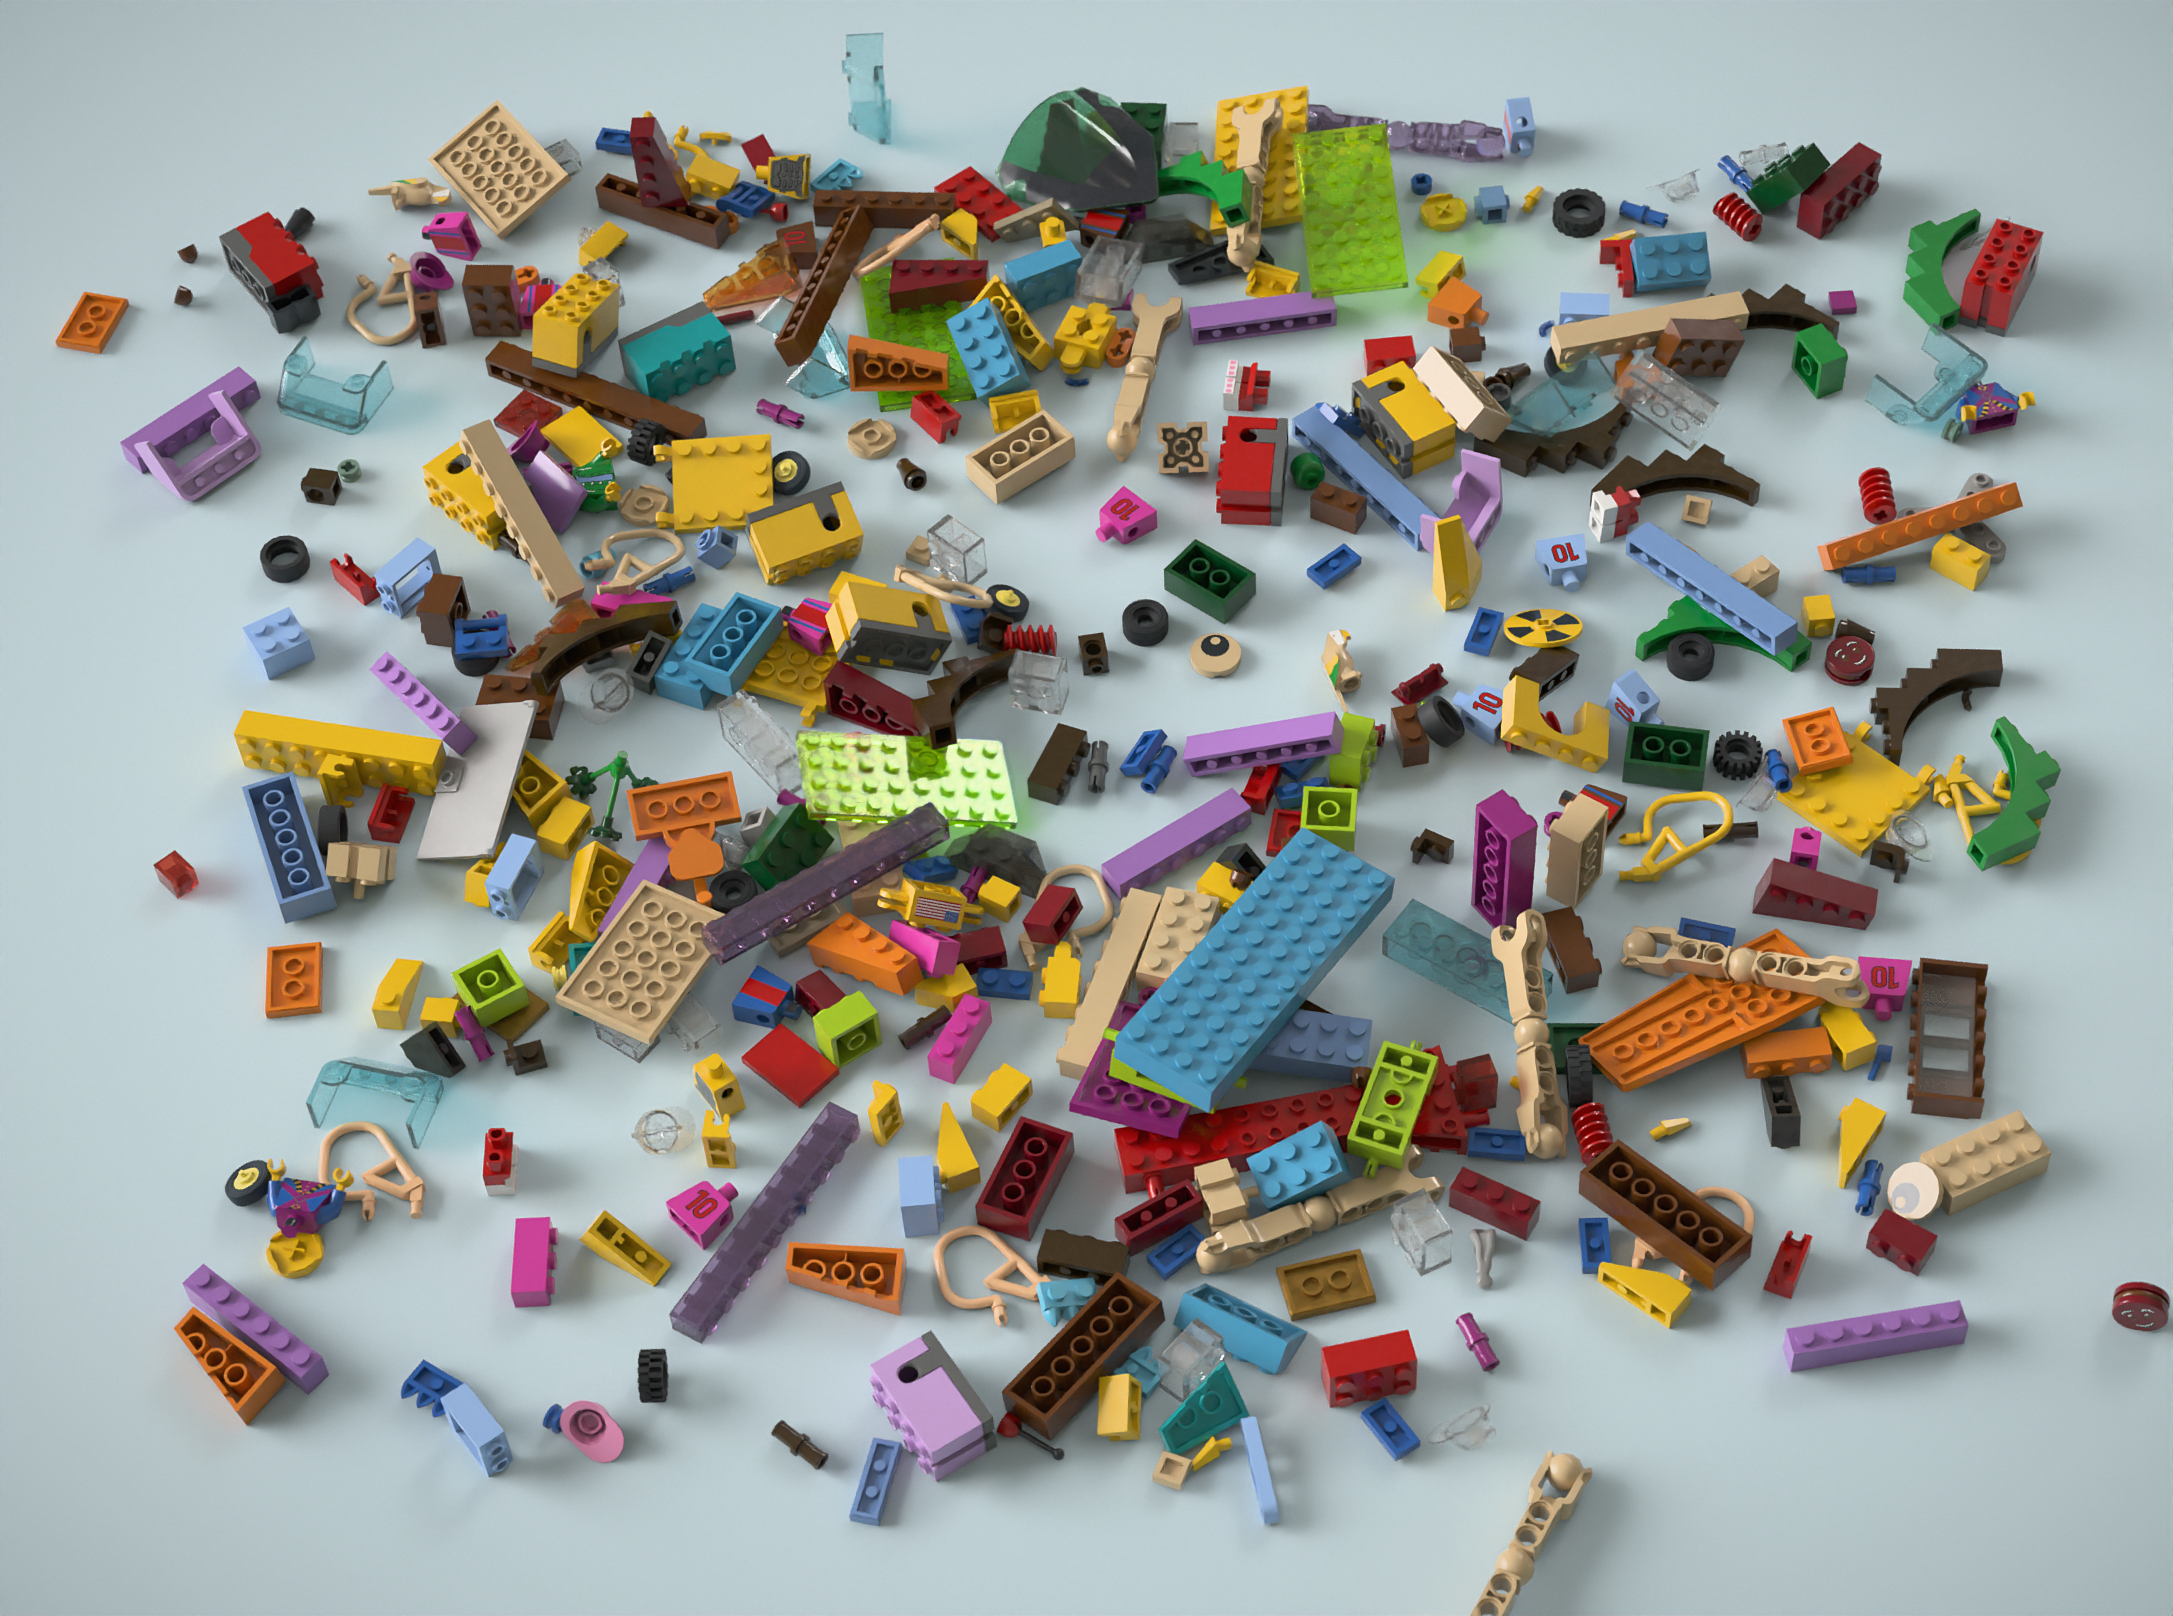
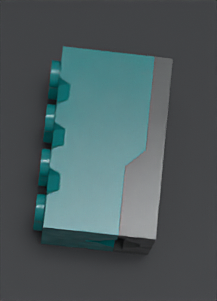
M703 301L618 340L624 375L639 393L656 398L664 403L673 394L680 396L687 393L694 384L701 386L708 383L715 374L723 376L736 369L731 335Z

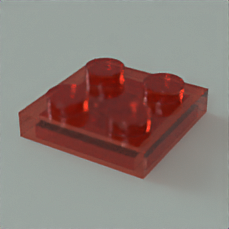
M523 389L493 420L496 427L520 438L536 420H538L536 427L540 431L563 415L562 407Z

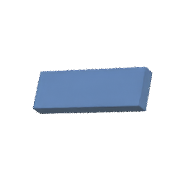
M873 1437L849 1515L850 1521L880 1526L902 1453L903 1445L901 1442Z

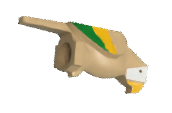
M425 177L392 181L389 186L368 190L369 195H390L395 210H401V207L406 205L427 206L428 204H439V207L451 203L452 200L450 189L434 185Z
M1338 629L1328 632L1325 650L1321 659L1324 672L1343 711L1349 713L1341 692L1348 693L1359 689L1362 674L1354 670L1353 659L1346 650L1347 640H1351V635L1345 630Z

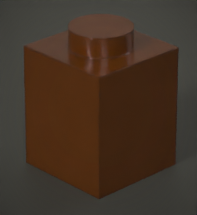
M1479 327L1449 329L1450 354L1460 358L1464 363L1481 361L1482 351L1486 350L1485 337L1480 336Z

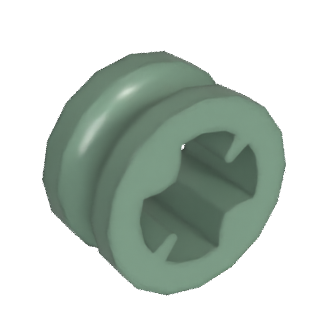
M1950 418L1942 431L1941 438L1945 440L1949 438L1951 443H1955L1962 433L1964 424L1962 422L1956 423L1955 419Z
M354 459L344 460L337 467L340 479L346 483H352L361 478L362 472L359 463Z

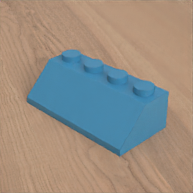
M736 592L685 659V665L710 690L733 698L783 631L781 607Z
M1207 1283L1184 1293L1173 1325L1180 1328L1184 1335L1194 1338L1199 1337L1207 1341L1206 1344L1209 1347L1217 1350L1224 1349L1232 1353L1234 1359L1241 1362L1249 1361L1257 1365L1258 1370L1268 1375L1278 1374L1288 1367L1308 1333Z

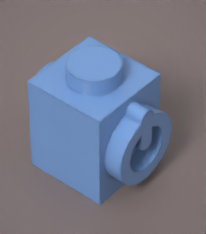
M1503 186L1479 188V196L1474 197L1476 217H1481L1483 225L1506 222L1510 200L1509 195L1504 194Z
M720 525L716 526L713 530L706 529L695 544L699 549L697 558L718 570L724 564L731 562L736 556L738 536Z

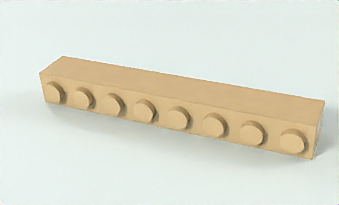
M1740 291L1553 326L1550 344L1559 365L1574 363L1581 360L1596 359L1602 356L1657 346L1671 318L1735 320L1739 330L1746 329L1749 311Z
M490 419L462 430L459 441L460 448L465 455L468 454L472 461L471 467L477 476L480 475L484 482L483 488L485 493L493 498L498 516L500 518L503 517L506 521L510 537L512 539L515 538L519 544L518 549L521 557L524 560H528L533 578L541 583L546 601L551 602L556 609L581 598L585 589L582 581Z
M1131 888L1128 896L1122 898L1119 908L1120 915L1118 918L1113 919L1111 925L1110 939H1105L1103 943L1102 958L1094 964V977L1091 982L1086 983L1083 1003H1078L1074 1016L1076 1020L1073 1025L1068 1026L1065 1046L1060 1047L1058 1050L1056 1063H1059L1061 1076L1081 1081L1102 1040L1104 1029L1106 1026H1109L1121 1001H1126L1161 905L1162 895Z

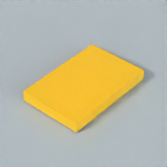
M580 405L540 430L550 441V444L576 468L587 464L600 451H603L601 443L606 438H611L616 442V447L619 450L618 454L624 451L623 444Z

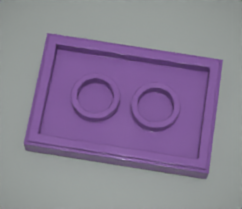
M540 450L523 478L532 484L535 500L548 523L558 532L564 533L589 492L550 455Z

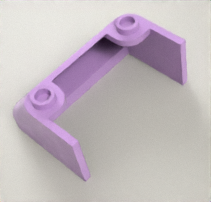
M225 390L208 395L221 415L211 425V434L217 443L181 468H178L172 459L161 458L150 441L134 445L154 477L183 501L198 499L255 460L260 454V443Z
M1466 449L1461 451L1462 471L1459 476H1455L1452 483V490L1455 493L1453 502L1442 519L1422 514L1420 517V541H1422L1423 547L1433 556L1435 522L1458 514L1479 554L1499 521L1503 510L1500 459Z

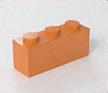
M1825 1026L1763 1033L1740 1044V1055L1746 1079H1761L1778 1075L1793 1076L1797 1073H1820L1824 1070H1830L1833 1054Z

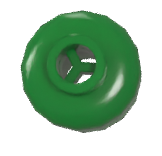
M1302 453L1291 462L1290 472L1295 484L1299 488L1304 490L1314 489L1325 479L1324 467L1321 460L1315 454Z

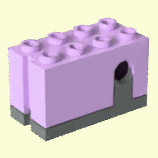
M931 1330L923 1334L921 1338H916L870 1365L872 1377L869 1378V1381L875 1391L872 1393V1397L876 1405L880 1409L885 1408L888 1412L887 1418L895 1431L898 1429L904 1435L902 1440L909 1452L915 1451L919 1457L917 1461L924 1474L930 1473L935 1482L997 1447L996 1435L992 1431L995 1429L993 1416Z

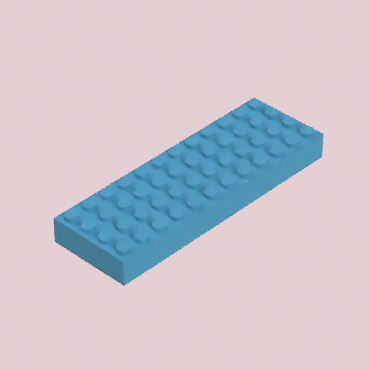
M1302 827L1116 1036L1114 1057L1209 1113L1391 901L1395 878Z

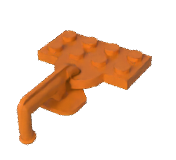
M728 771L626 790L636 841L663 837L666 845L672 849L668 854L672 876L679 881L693 880L697 902L712 909L711 900L713 895L708 892L705 877L719 874L724 867L721 847L713 841L715 838V827L742 822L732 772Z

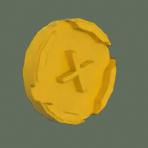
M1438 193L1426 198L1425 203L1420 206V219L1431 230L1449 232L1458 229L1465 223L1467 219V205L1461 198H1454L1453 194Z
M281 1230L273 1235L270 1239L271 1243L266 1249L270 1268L277 1275L284 1278H300L310 1274L320 1265L325 1252L323 1241L318 1233L298 1232L296 1237L288 1238L282 1234Z

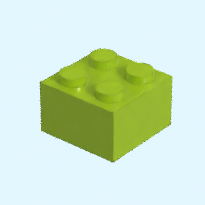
M1344 712L1341 720L1344 728L1341 753L1329 755V784L1338 787L1340 784L1347 783L1360 792L1363 782L1368 783L1371 773L1370 763H1375L1377 759L1378 747H1375L1378 740L1379 731L1375 730V719Z
M1304 786L1300 829L1304 827L1345 851H1354L1358 789Z
M501 948L451 973L457 993L466 1006L470 1005L480 1027L483 1026L485 1028L530 1004L524 983Z
M860 990L852 995L845 996L840 1002L830 1008L821 1010L813 1017L818 1049L826 1059L839 1069L883 1044L878 1012Z

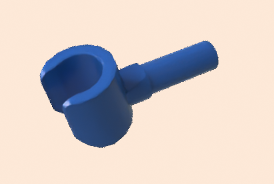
M1882 1044L1877 1046L1874 1064L1867 1077L1868 1080L1874 1081L1881 1066V1061L1891 1062L1893 1046Z

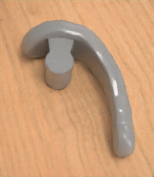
M1472 1229L1469 1235L1474 1243V1253L1478 1264L1477 1274L1479 1278L1477 1279V1285L1482 1289H1488L1493 1284L1489 1271L1492 1268L1496 1231L1495 1229Z

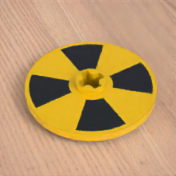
M1533 609L1519 612L1508 618L1504 625L1505 635L1510 640L1524 646L1537 648L1558 647L1577 640L1583 631L1582 622L1578 617L1555 609Z

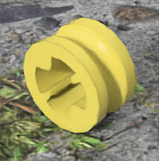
M562 965L559 969L555 966L552 967L555 991H559L560 987H563L568 980L566 965Z

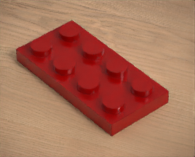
M971 166L934 187V193H955L957 210L961 208L967 213L974 215L978 221V231L992 243L1001 238L994 231V223L1023 211L1020 206Z

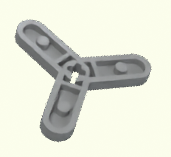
M1984 473L1971 475L1957 499L1992 488L1993 479ZM1932 507L1903 509L1898 513L1897 519ZM1982 520L1948 531L1955 532L1963 541L1991 555L1990 564L2000 563L2005 558L2006 545Z

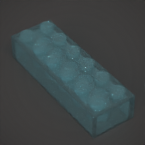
M1412 898L1383 934L1382 955L1512 1024L1513 1018L1509 1010L1503 963L1493 955L1491 940ZM1542 968L1547 999L1552 993L1553 973Z

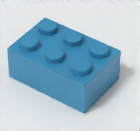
M1706 232L1634 238L1630 244L1635 293L1707 286L1711 280Z
M1070 239L1004 263L1006 285L1027 313L1084 292L1082 257Z
M1322 1120L1247 1158L1264 1204L1270 1212L1288 1205H1296L1299 1202L1303 1205L1309 1198L1321 1196L1327 1191H1331L1335 1187L1354 1179L1333 1128Z

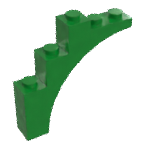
M1201 150L1180 157V163L1155 171L1157 182V195L1155 198L1176 194L1204 196L1219 204V210L1228 228L1251 221L1253 187L1244 169L1229 173L1223 159L1209 164Z
M1976 208L1948 221H1944L1937 226L1929 220L1916 225L1910 230L1908 247L1913 252L1907 258L1905 272L1910 279L1905 281L1903 300L1936 334L1958 324L1960 307L1947 290L1941 268L1944 260L1954 247L1965 238L1978 232L1981 213Z
M1686 595L1682 599L1674 601L1668 607L1667 619L1661 620L1657 626L1639 635L1636 641L1635 656L1644 661L1660 652L1668 650L1670 642L1676 636L1684 633H1696L1709 639L1712 644L1737 646L1757 652L1776 661L1792 672L1810 660L1812 642L1797 630V641L1774 656L1711 612L1708 613L1690 596Z
M2005 716L1995 721L1990 736L2001 751L2008 767L2011 784L2010 801L2003 813L1991 825L1971 837L1966 851L1982 872L2035 848L2041 831L2034 821L2045 817L2051 803L2045 790L2055 786L2061 772L2057 761L2052 759L2046 751L2036 754L2033 747L2019 734L2016 726L2011 724Z

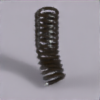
M1966 688L1962 693L1961 700L1964 709L1966 707L1972 709L1969 699L1972 694L1970 688Z

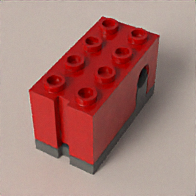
M1996 219L1965 280L1958 324L1975 329L1977 326L1986 328L1985 332L2005 337L2036 274L2044 232Z
M1228 416L1227 426L1222 427V441H1225V443L1220 445V459H1223V461L1218 463V478H1221V480L1216 482V496H1220V498H1217L1216 513H1221V524L1270 526L1271 524V526H1281L1288 462V418H1278L1277 420V418Z

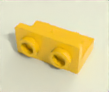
M875 1080L872 1083L875 1099L869 1105L868 1115L874 1141L884 1147L904 1125L897 1090L888 1083L883 1084Z

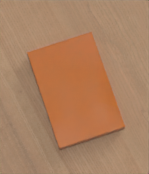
M84 292L55 341L57 347L101 354L129 306L128 299Z
M1834 707L1782 720L1784 731L1801 776L1853 763L1851 751Z
M322 942L267 947L265 1003L267 1019L322 1013Z

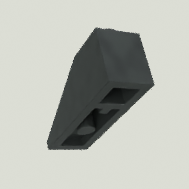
M1789 1076L1761 1078L1760 1084L1766 1129L1771 1147L1788 1149L1800 1146L1801 1114Z

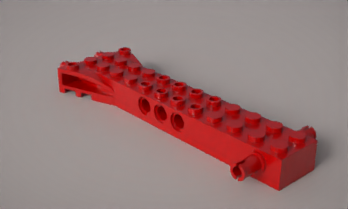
M1439 1044L1422 1051L1438 1057V1073L1430 1095H1426L1411 1135V1144H1417L1421 1148H1430V1152L1439 1153L1440 1149L1454 1150L1457 1151L1458 1155H1466L1467 1134L1465 1129L1490 1125L1489 1113L1486 1107L1466 1112L1459 1110L1452 1082L1476 1079L1475 1067L1472 1061L1448 1066V1064H1445ZM1353 1085L1219 1109L1215 1110L1214 1114L1210 1112L1192 1114L1188 1116L1178 1139L1129 1126L1114 1129L1115 1150L1125 1193L1130 1194L1147 1190L1149 1199L1164 1192V1187L1177 1185L1186 1179L1194 1182V1167L1228 1158L1231 1169L1236 1168L1238 1173L1251 1171L1247 1158L1321 1120L1333 1128L1343 1154L1347 1153V1138L1364 1095V1087L1358 1090ZM1389 1095L1385 1098V1101L1389 1105H1397L1401 1099L1397 1095Z

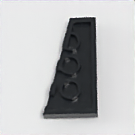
M1229 240L1168 264V272L1178 285L1243 273L1245 271L1241 266H1236L1229 260L1227 254ZM1261 244L1256 260L1274 266V258Z

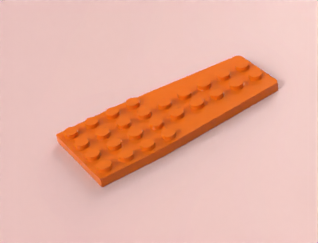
M1777 928L1734 949L1735 951L1739 948H1750L1756 953L1758 951L1763 953L1776 952L1811 958ZM1688 974L1579 1038L1578 1044H1589L1591 1062L1619 1090L1629 1092L1754 1037H1758L1828 1001L1816 995L1771 988L1764 983L1759 985L1756 984L1755 979L1751 982L1740 983L1732 977L1731 979H1726V977L1712 978Z

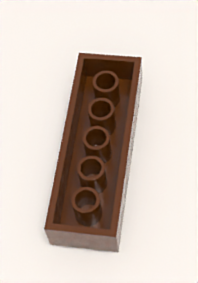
M1619 1139L1580 1171L1578 1192L1580 1195L1711 1291L1716 1289L1750 1258L1753 1236Z
M1116 1272L1001 1391L1006 1411L1016 1415L1024 1424L1051 1441L1099 1391V1377L1113 1376L1114 1371L1117 1368L1120 1369L1129 1359V1356L1138 1350L1165 1321L1162 1300L1119 1272Z

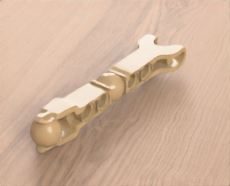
M1276 97L1265 100L1263 108L1255 114L1249 115L1245 111L1244 106L1234 108L1231 122L1238 129V134L1240 135L1237 171L1244 169L1253 188L1251 221L1230 228L1227 226L1229 240L1227 254L1229 260L1236 266H1241L1245 272H1250L1253 268L1263 240L1261 220L1264 193L1262 189L1265 185L1271 137L1283 125V108Z
M1135 294L1132 311L1134 313L1133 324L1137 328L1130 356L1131 361L1126 366L1117 404H1115L1114 426L1107 434L1108 448L1115 454L1119 462H1124L1137 446L1151 389L1150 384L1156 376V367L1165 336L1178 329L1181 324L1183 302L1180 297H1171L1168 303L1163 306H1153L1147 302V294Z
M1528 909L1517 917L1516 929L1511 926L1500 925L1492 930V952L1496 959L1503 963L1509 1010L1513 1018L1512 1024L1516 1025L1514 1038L1520 1047L1516 1050V1054H1518L1516 1064L1521 1106L1517 1107L1516 1113L1521 1134L1525 1137L1529 1153H1533L1541 1159H1550L1557 1155L1560 1158H1564L1567 1154L1565 1136L1568 1133L1567 1106L1561 1101L1559 1095L1555 1061L1550 1050L1552 1047L1551 1044H1547L1550 1031L1544 1022L1548 1017L1545 1014L1547 1001L1541 956L1547 943V929L1543 915L1534 909ZM1530 920L1532 921L1533 926H1534L1533 931H1532V928H1531ZM1540 1114L1544 1116L1545 1124H1540Z
M1633 926V932L1628 934L1623 941L1622 951L1624 958L1620 960V963L1624 967H1638L1643 972L1658 976L1671 977L1674 973H1688L1712 978L1726 977V979H1731L1732 977L1740 983L1751 982L1755 979L1756 984L1759 985L1764 983L1771 988L1820 996L1830 1003L1850 1008L1864 1006L1870 996L1867 985L1864 981L1860 980V966L1856 960L1832 955L1824 959H1813L1776 952L1763 953L1758 951L1756 953L1750 948H1739L1734 951L1732 946L1726 948L1720 943L1680 936L1675 928L1657 926L1649 928ZM1657 943L1672 946L1662 958L1655 957L1657 954ZM1845 969L1853 970L1849 975L1843 972ZM1847 990H1859L1861 994L1857 997H1849Z
M1411 1144L1402 1170L1386 1165L1384 1168L1376 1171L1374 1179H1369V1175L1368 1178L1362 1176L1337 1186L1331 1191H1327L1325 1197L1314 1196L1306 1200L1303 1205L1299 1202L1296 1205H1288L1251 1220H1238L1219 1231L1215 1236L1204 1239L1196 1252L1200 1272L1202 1274H1212L1251 1266L1257 1259L1296 1244L1306 1237H1311L1312 1231H1327L1333 1226L1334 1222L1339 1226L1342 1223L1352 1222L1396 1204L1413 1209L1422 1208L1439 1200L1445 1191V1187L1440 1179L1435 1176L1421 1179L1411 1174L1412 1171L1421 1166L1424 1157L1421 1147L1417 1144Z
M1552 1450L1547 1452L1543 1464L1540 1465L1530 1483L1529 1506L1515 1531L1514 1540L1510 1541L1509 1549L1504 1550L1497 1558L1495 1573L1487 1583L1470 1616H1484L1487 1614L1492 1616H1509L1515 1603V1597L1521 1591V1586L1526 1585L1533 1577L1535 1561L1541 1555L1554 1528L1561 1519L1567 1520L1572 1516L1582 1495L1583 1488L1592 1477V1468L1584 1469L1581 1461L1572 1454L1562 1453L1554 1455ZM1548 1479L1550 1485L1556 1490L1570 1492L1566 1498L1558 1497L1554 1500L1553 1497H1545L1542 1490L1545 1481ZM1536 1518H1542L1545 1521H1537ZM1523 1542H1530L1533 1545H1524ZM1498 1590H1504V1591H1506V1592H1508V1593H1507V1594H1500V1593H1498V1592H1496V1591H1498Z

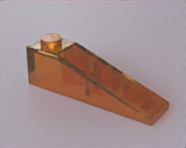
M783 237L760 248L755 252L757 256L747 264L742 262L738 266L740 269L732 276H724L703 293L704 302L711 312L781 298L803 287L799 269Z
M572 598L549 620L552 626L540 630L534 636L533 640L535 643L533 645H526L504 669L507 672H515L539 661L538 647L547 634L573 633L578 629L583 619H597L600 617L584 599Z

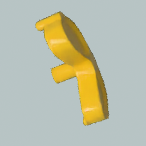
M706 131L699 134L700 141L713 138V145H717V139L727 140L731 143V134L727 132Z

